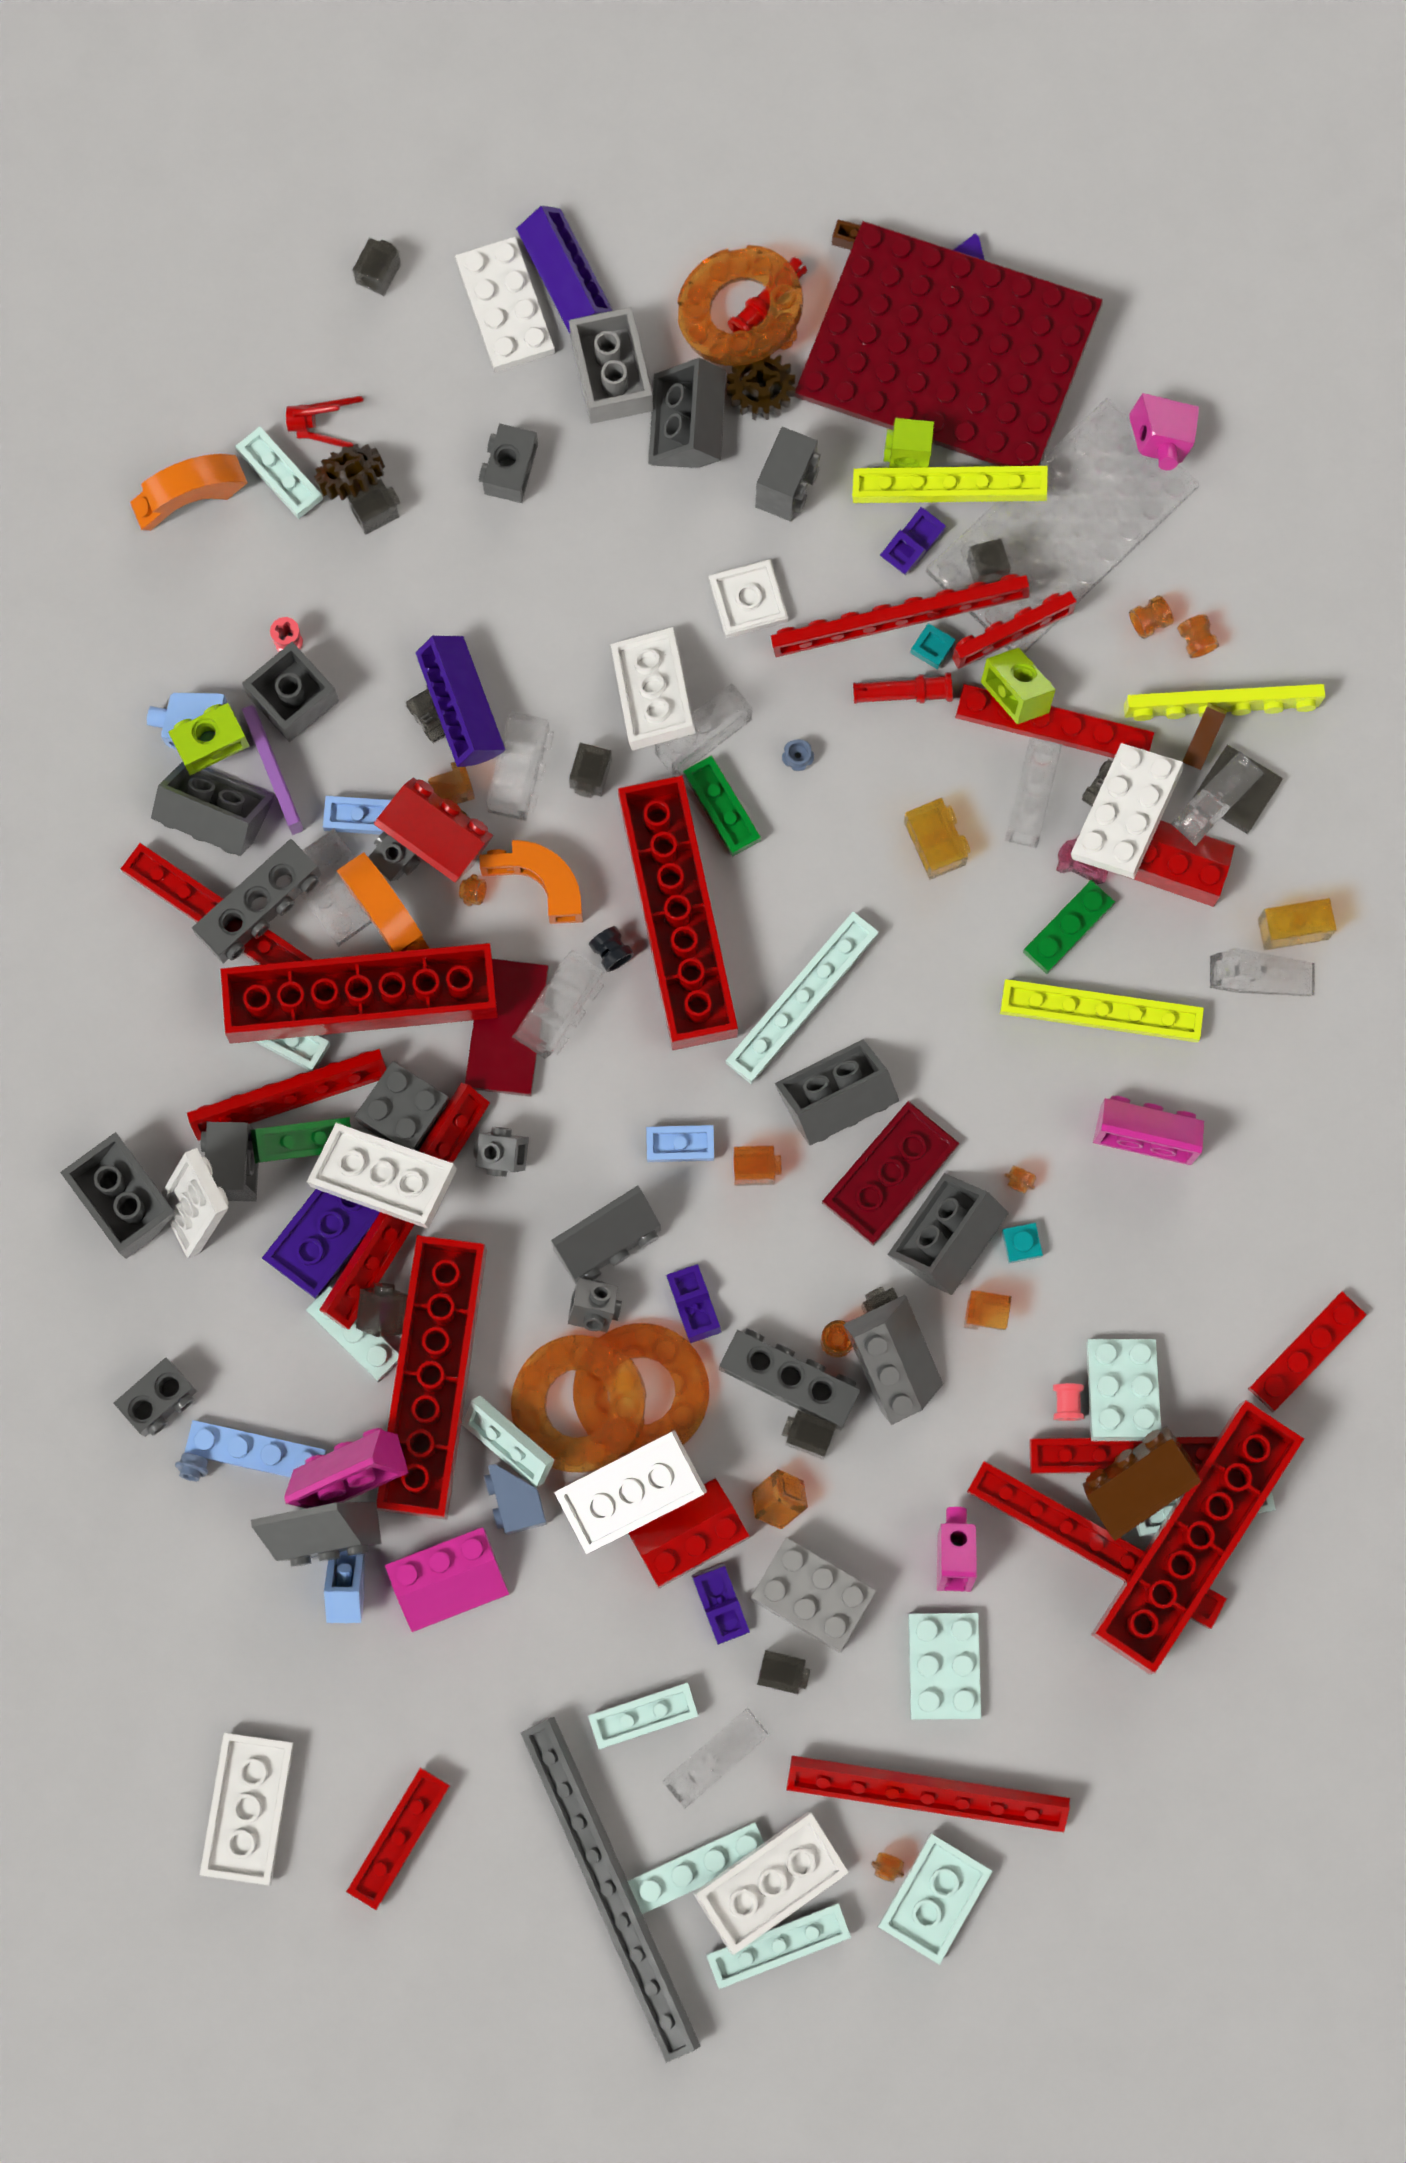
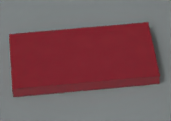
M492 959L498 1018L474 1020L465 1084L478 1091L531 1097L549 966Z
M907 1101L822 1200V1204L874 1246L960 1143L911 1102Z

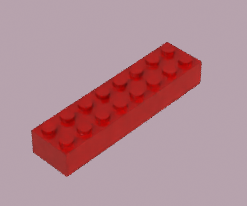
M683 775L618 788L621 814L672 1051L737 1038V1021Z
M490 943L220 968L225 1034L230 1044L498 1018Z
M421 1235L416 1237L387 1432L398 1435L408 1473L378 1487L376 1503L379 1511L448 1519L487 1255L485 1244Z
M1247 1400L1240 1403L1196 1470L1201 1483L1178 1498L1091 1635L1149 1675L1155 1674L1301 1446L1304 1438Z

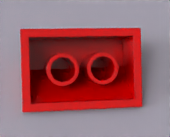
M412 778L401 787L375 820L374 825L456 883L474 866L479 855L482 854L494 835L488 832V828L483 822L475 818L470 819L463 814L461 808L455 802L443 799L434 793V789L430 784L421 779L416 780Z
M1160 820L1134 880L1214 907L1221 895L1231 865L1235 845Z
M716 1478L704 1484L707 1490L704 1495L628 1533L658 1589L749 1539L747 1530Z

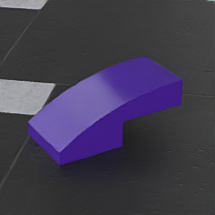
M921 506L904 529L897 532L880 556L906 576L947 529V526Z
M696 1264L667 1274L666 1277L689 1343L691 1344L722 1333L699 1265Z
M724 1563L691 1575L718 1645L750 1633Z

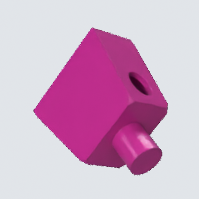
M1142 393L1129 413L1139 453L1143 456L1158 459L1159 468L1169 471L1175 469L1179 463L1183 462L1195 443L1199 407Z
M948 1507L946 1508V1523L940 1525L937 1536V1591L971 1592L977 1578L976 1525L967 1524L966 1508ZM952 1542H957L961 1546H955Z

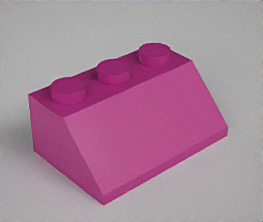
M1111 1096L1110 1099L1105 1098L1100 1106L1093 1143L1186 1165H1192L1202 1153L1204 1121L1196 1119L1194 1113L1187 1111H1177L1176 1114L1163 1111L1164 1108L1162 1106L1145 1103L1143 1107L1130 1104V1099L1121 1096Z
M375 1428L364 1432L363 1438L336 1445L334 1451L326 1455L309 1457L305 1460L304 1465L293 1469L284 1495L285 1503L306 1509L336 1502H346L407 1474L408 1470L398 1435L384 1431L382 1428Z
M483 1527L385 1565L395 1595L412 1633L509 1595L486 1530Z

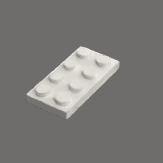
M515 237L455 255V260L494 373L555 354L551 337Z
M673 627L610 644L628 741L632 751L695 734L696 731L678 643Z
M1121 743L1071 852L1072 859L1134 879L1184 769L1183 762Z
M336 1123L307 1183L312 1188L429 1229L457 1168L453 1163Z
M198 1148L184 1153L161 1193L175 1211V1215L168 1222L187 1259L201 1252L228 1210L226 1193L221 1187H217L212 1177L211 1164L206 1157L201 1156Z
M673 1430L560 1488L554 1493L587 1554L704 1495L707 1490L676 1431Z
M223 1733L200 1869L201 1876L271 1885L294 1748L293 1742Z
M807 1812L693 1894L730 1953L735 1955L849 1872L812 1813Z

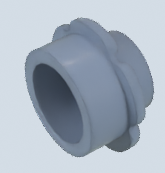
M797 739L785 745L782 760L786 766L792 767V770L802 771L806 769L807 765L813 763L814 752L811 751V745L808 742ZM800 753L801 757L796 758L795 754Z
M183 1453L180 1462L175 1463V1467L180 1471L179 1476L183 1479L197 1482L200 1477L208 1475V1470L206 1469L208 1460L199 1455Z

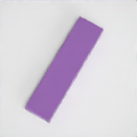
M253 705L242 708L292 835L300 833L304 829L256 708Z

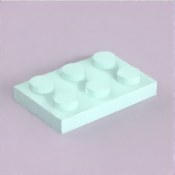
M1088 1339L1086 1347L1091 1441H1143L1150 1432L1157 1429L1161 1430L1156 1339Z
M978 1613L908 1614L910 1720L981 1719Z
M930 1834L878 1927L940 1965L990 1877L992 1870L935 1835Z

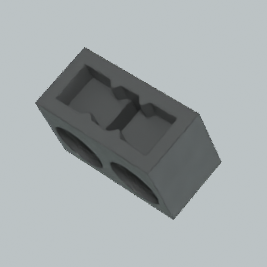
M165 1357L114 1402V1405L141 1435L146 1437L150 1433L154 1436L168 1424L166 1419L173 1412L177 1411L180 1413L193 1403L194 1398L192 1396L197 1390L172 1361ZM169 1380H177L179 1383L178 1392L174 1396L165 1397L163 1394L164 1384ZM146 1402L151 1403L153 1407L151 1416L145 1420H139L137 1417L138 1407Z

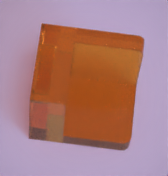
M455 762L451 763V772L428 779L429 784L434 789L433 792L443 799L452 800L456 804L475 799L466 767H457Z
M971 1290L968 1294L964 1328L977 1330L979 1327L1006 1330L1012 1296Z
M779 1469L752 1491L755 1518L778 1529H783L808 1508L804 1481Z

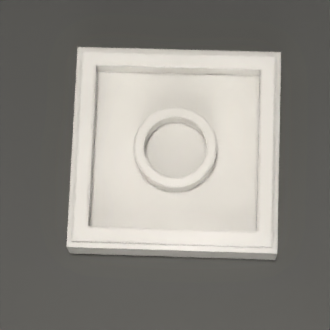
M771 559L708 576L726 638L788 622L787 611Z

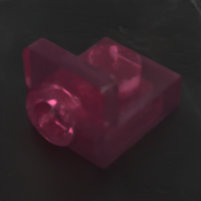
M1078 838L1068 840L1061 846L1058 852L1059 861L1056 871L1060 873L1073 872L1083 878L1092 880L1096 884L1105 883L1108 874L1107 870L1072 859L1071 852Z

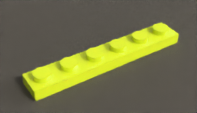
M1048 466L853 468V503L1047 501Z
M1324 684L1134 694L1127 695L1124 703V717H1134L1136 721H1147L1152 719L1153 716L1165 715L1168 719H1180L1185 717L1186 714H1199L1202 717L1208 702L1236 716L1246 715L1255 710H1264V713L1275 714L1282 712L1284 709L1296 708L1299 712H1309L1321 705L1325 698Z
M1009 979L1004 981L1000 1014L1196 1043L1200 1041L1204 1011L1203 1007Z

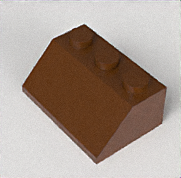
M1166 1426L1162 1430L1157 1429L1150 1432L1143 1439V1443L1134 1449H1127L1121 1452L1115 1458L1114 1463L1105 1469L1093 1471L1082 1485L1087 1499L1111 1537L1116 1541L1201 1483V1480L1191 1457L1168 1426Z

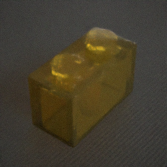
M942 798L905 812L904 825L929 880L966 865L968 854L971 852L968 841L964 835L959 836L954 826L957 824L956 815L950 805L945 806Z
M1330 898L1266 908L1258 918L1264 950L1329 940L1337 930Z

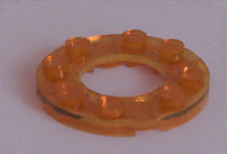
M747 245L746 249L729 251L726 248L703 260L685 280L677 301L679 305L678 325L688 345L702 358L726 366L751 364L776 352L792 336L799 324L803 311V291L795 270L777 252L755 245ZM741 280L754 281L763 285L769 292L771 303L768 314L762 323L756 327L754 326L753 330L747 332L736 331L734 333H727L717 328L712 321L711 308L714 299L722 289L729 284Z
M633 1323L608 1331L586 1350L575 1372L573 1401L578 1419L589 1437L606 1451L618 1457H623L673 1430L676 1431L684 1446L694 1436L706 1415L709 1403V1380L701 1357L684 1337L660 1325ZM648 1358L659 1362L669 1371L674 1381L675 1397L671 1408L661 1419L651 1424L636 1425L624 1421L613 1411L608 1400V1384L612 1374L621 1364L631 1359Z
M570 1335L557 1338L541 1346L523 1364L512 1390L511 1414L513 1424L554 1459L552 1468L565 1472L587 1473L596 1471L623 1457L632 1448L645 1422V1398L647 1399L641 1373L632 1359L623 1350L597 1337ZM585 1370L594 1373L604 1382L609 1392L610 1409L607 1419L597 1431L585 1437L574 1438L563 1435L552 1425L547 1415V1395L549 1388L558 1377L568 1371Z

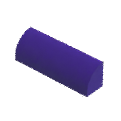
M542 205L538 207L516 229L570 334L569 320L613 310L561 208Z
M432 635L415 654L456 766L467 767L489 761L503 753L506 749L464 636Z

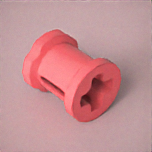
M281 617L273 622L270 634L278 652L291 642L299 649L302 648L303 638L300 635L299 626L295 620L289 617Z
M1053 1385V1391L1057 1394V1413L1053 1414V1420H1084V1414L1081 1413L1080 1394L1084 1390V1385Z

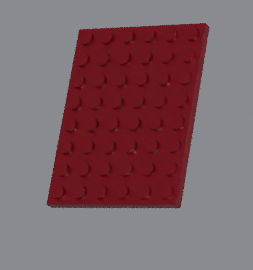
M862 221L795 389V398L891 430L894 428L895 418L933 421L932 444L998 466H1040L1103 305V299Z

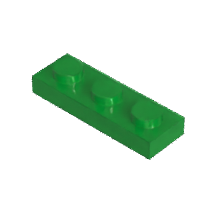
M712 755L683 771L685 779L732 857L761 841V836Z
M1090 880L1026 946L1023 953L1042 971L1048 974L1114 906L1115 901Z
M350 1117L252 1129L251 1138L255 1163L320 1155L336 1123L351 1128Z

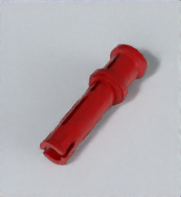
M792 257L790 262L757 297L749 298L745 302V308L736 317H731L728 320L729 328L738 338L743 341H749L752 338V332L761 322H767L770 318V310L807 273L806 266H803L801 269L799 268L803 264L801 260Z
M951 672L945 673V676L924 677L923 674H918V676H915V680L853 683L854 704L916 699V702L920 704H925L926 700L946 699L947 702H952Z

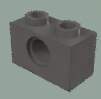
M499 423L497 433H491L487 447V452L491 453L489 461L482 464L479 474V482H483L485 495L522 503L538 448L537 432ZM504 459L515 461L513 465L508 467L500 465V462Z

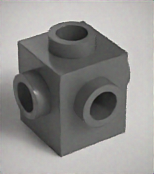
M385 832L375 840L374 844L377 847L368 856L389 881L398 880L404 873L408 876L421 863L418 859L419 856Z
M492 1127L491 1132L479 1133V1139L476 1140L473 1150L476 1167L486 1168L487 1175L502 1177L507 1176V1172L525 1171L529 1137L511 1135L512 1129Z
M578 1278L571 1296L567 1324L583 1327L590 1331L607 1333L611 1321H618L622 1301L616 1300L618 1286L606 1284L603 1281Z

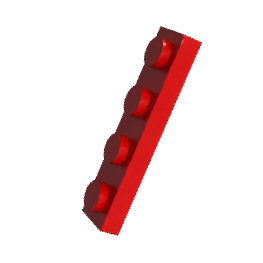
M1071 591L1063 595L1060 593L1052 594L1043 601L1042 605L1034 609L1026 607L1014 615V619L1004 624L1002 621L995 622L985 629V633L975 638L973 635H969L957 642V647L954 648L952 659L958 669L971 664L1072 614L1077 601Z
M1341 1291L1257 1378L1248 1390L1272 1413L1275 1412L1367 1314Z
M419 1768L346 1891L348 1894L374 1910L379 1908L451 1785L425 1769Z

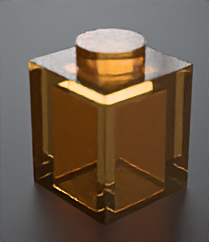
M741 1146L733 1148L734 1186L775 1185V1175H782L781 1155H774V1146Z

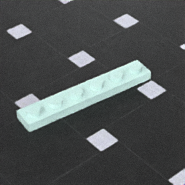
M852 912L727 1058L726 1064L752 1084L873 942L879 932L855 912Z

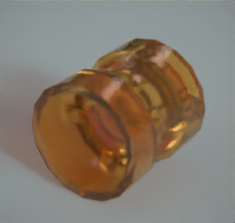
M1160 595L1151 598L1145 607L1137 606L1129 611L1131 623L1138 635L1143 639L1153 635L1155 628H1166L1174 623L1172 611Z
M1207 614L1191 617L1177 627L1180 636L1188 643L1186 651L1190 658L1204 656L1217 649L1220 645L1216 635L1210 632L1211 622Z
M832 1321L825 1326L820 1340L822 1350L832 1358L844 1357L853 1348L843 1324L847 1323L845 1321Z

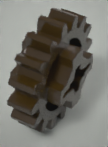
M753 350V358L750 359L745 354L741 355V365L733 362V373L727 374V383L730 384L727 386V395L733 396L731 398V405L733 407L741 405L740 414L742 416L748 411L752 412V420H756L758 414H763L765 420H769L770 412L772 411L780 416L781 405L789 408L791 404L790 397L795 396L796 387L792 385L795 384L796 377L794 374H790V363L782 366V356L779 354L775 359L770 358V350L765 352L764 357L759 356L757 350ZM750 370H752V371L749 373V375L744 376L747 372H749ZM779 394L777 397L771 400V398L774 395Z
M358 444L347 448L344 446L340 453L331 452V457L321 460L322 466L315 469L317 475L314 476V479L323 496L328 495L330 500H333L339 495L341 500H345L346 497H357L358 492L361 490L368 492V487L371 485H377L379 483L377 477L384 476L383 469L385 465L377 448L371 449L369 444L362 448Z

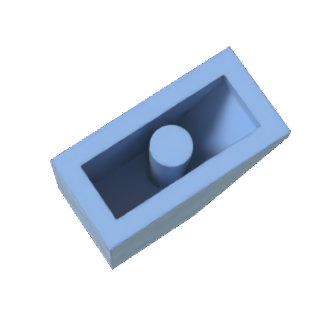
M347 1551L339 1552V1559L328 1560L324 1586L326 1623H361L364 1605L365 1554L348 1556Z

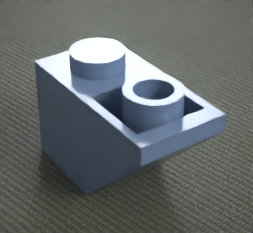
M496 1464L489 1465L490 1474L485 1475L484 1478L489 1496L496 1495L498 1508L493 1509V1515L497 1529L504 1528L505 1534L510 1535L547 1525L537 1488Z

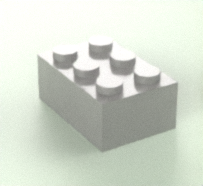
M632 307L569 320L570 338L590 424L653 411L652 391Z
M786 1537L750 1600L840 1653L876 1590Z

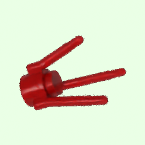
M349 397L310 405L287 406L288 432H297V439H311L339 447H353L354 444L351 442L309 432V428H315V414L338 411L340 406L362 402L363 397Z

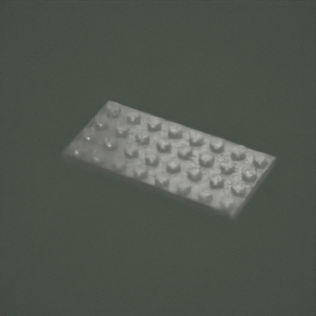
M1108 398L1103 400L1043 457L1040 466H1048L1047 501L995 502L926 568V573L944 590L953 589L955 591L968 589L969 585L983 581L987 584L997 582L1000 578L1009 574L1027 575L1029 598L968 612L985 629L995 622L1002 621L1004 624L1014 619V615L1026 607L1034 609L1042 605L1047 597L1055 593L1063 595L1071 591L1078 603L1198 489L1200 483L1179 464L1173 470H1162L1159 468L1158 459L1143 456L1139 453L1129 417ZM1058 621L1005 646V648L1009 651L1019 647L1025 654Z

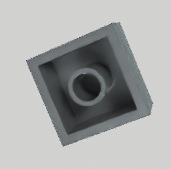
M783 426L781 427L756 482L755 508L790 522L795 511L801 513L807 499L805 492L808 484H814L820 468L817 466L821 454L817 453L818 440Z
M293 642L289 643L242 682L247 696L289 742L339 701L332 684Z
M392 1061L355 1114V1118L360 1125L381 1139L419 1151L450 1099L438 1089Z
M207 1122V1130L201 1134V1151L205 1152V1157L211 1164L212 1177L217 1187H221L225 1191L228 1201L256 1202L259 1163H255L251 1138V1130L253 1128L246 1122Z

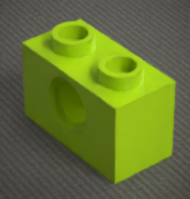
M895 418L893 430L887 429L883 462H889V468L929 467L934 422Z
M1019 647L986 659L981 683L1016 724L1049 713L1056 689Z
M229 703L210 706L204 711L203 715L193 720L184 719L175 724L174 729L168 731L190 775L250 747ZM204 732H215L212 740L207 742L200 740Z

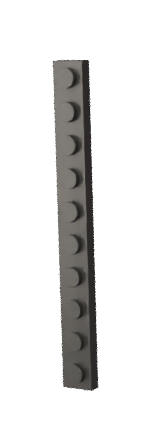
M555 1717L547 1719L521 1732V1735L667 2063L695 2051L701 2045Z

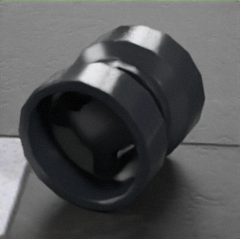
M616 926L605 929L589 942L592 951L599 954L602 958L601 964L606 972L618 969L634 956L630 946L622 942V934Z

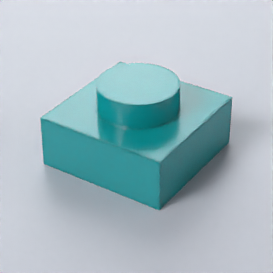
M928 623L912 646L910 654L938 670L954 646L956 639Z
M1036 1223L1002 1229L1009 1264L1043 1256Z

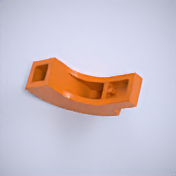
M203 455L171 465L141 483L143 491L130 504L141 530L151 531L180 507L203 499L228 500L248 482L236 455Z
M512 840V853H507L506 850L493 849L487 851V854L479 855L482 876L524 875L537 881L543 887L548 897L550 924L583 922L581 895L576 878L566 862L550 849L529 841Z
M364 852L336 870L350 894L371 919L391 952L430 949L422 937L423 934L401 900Z

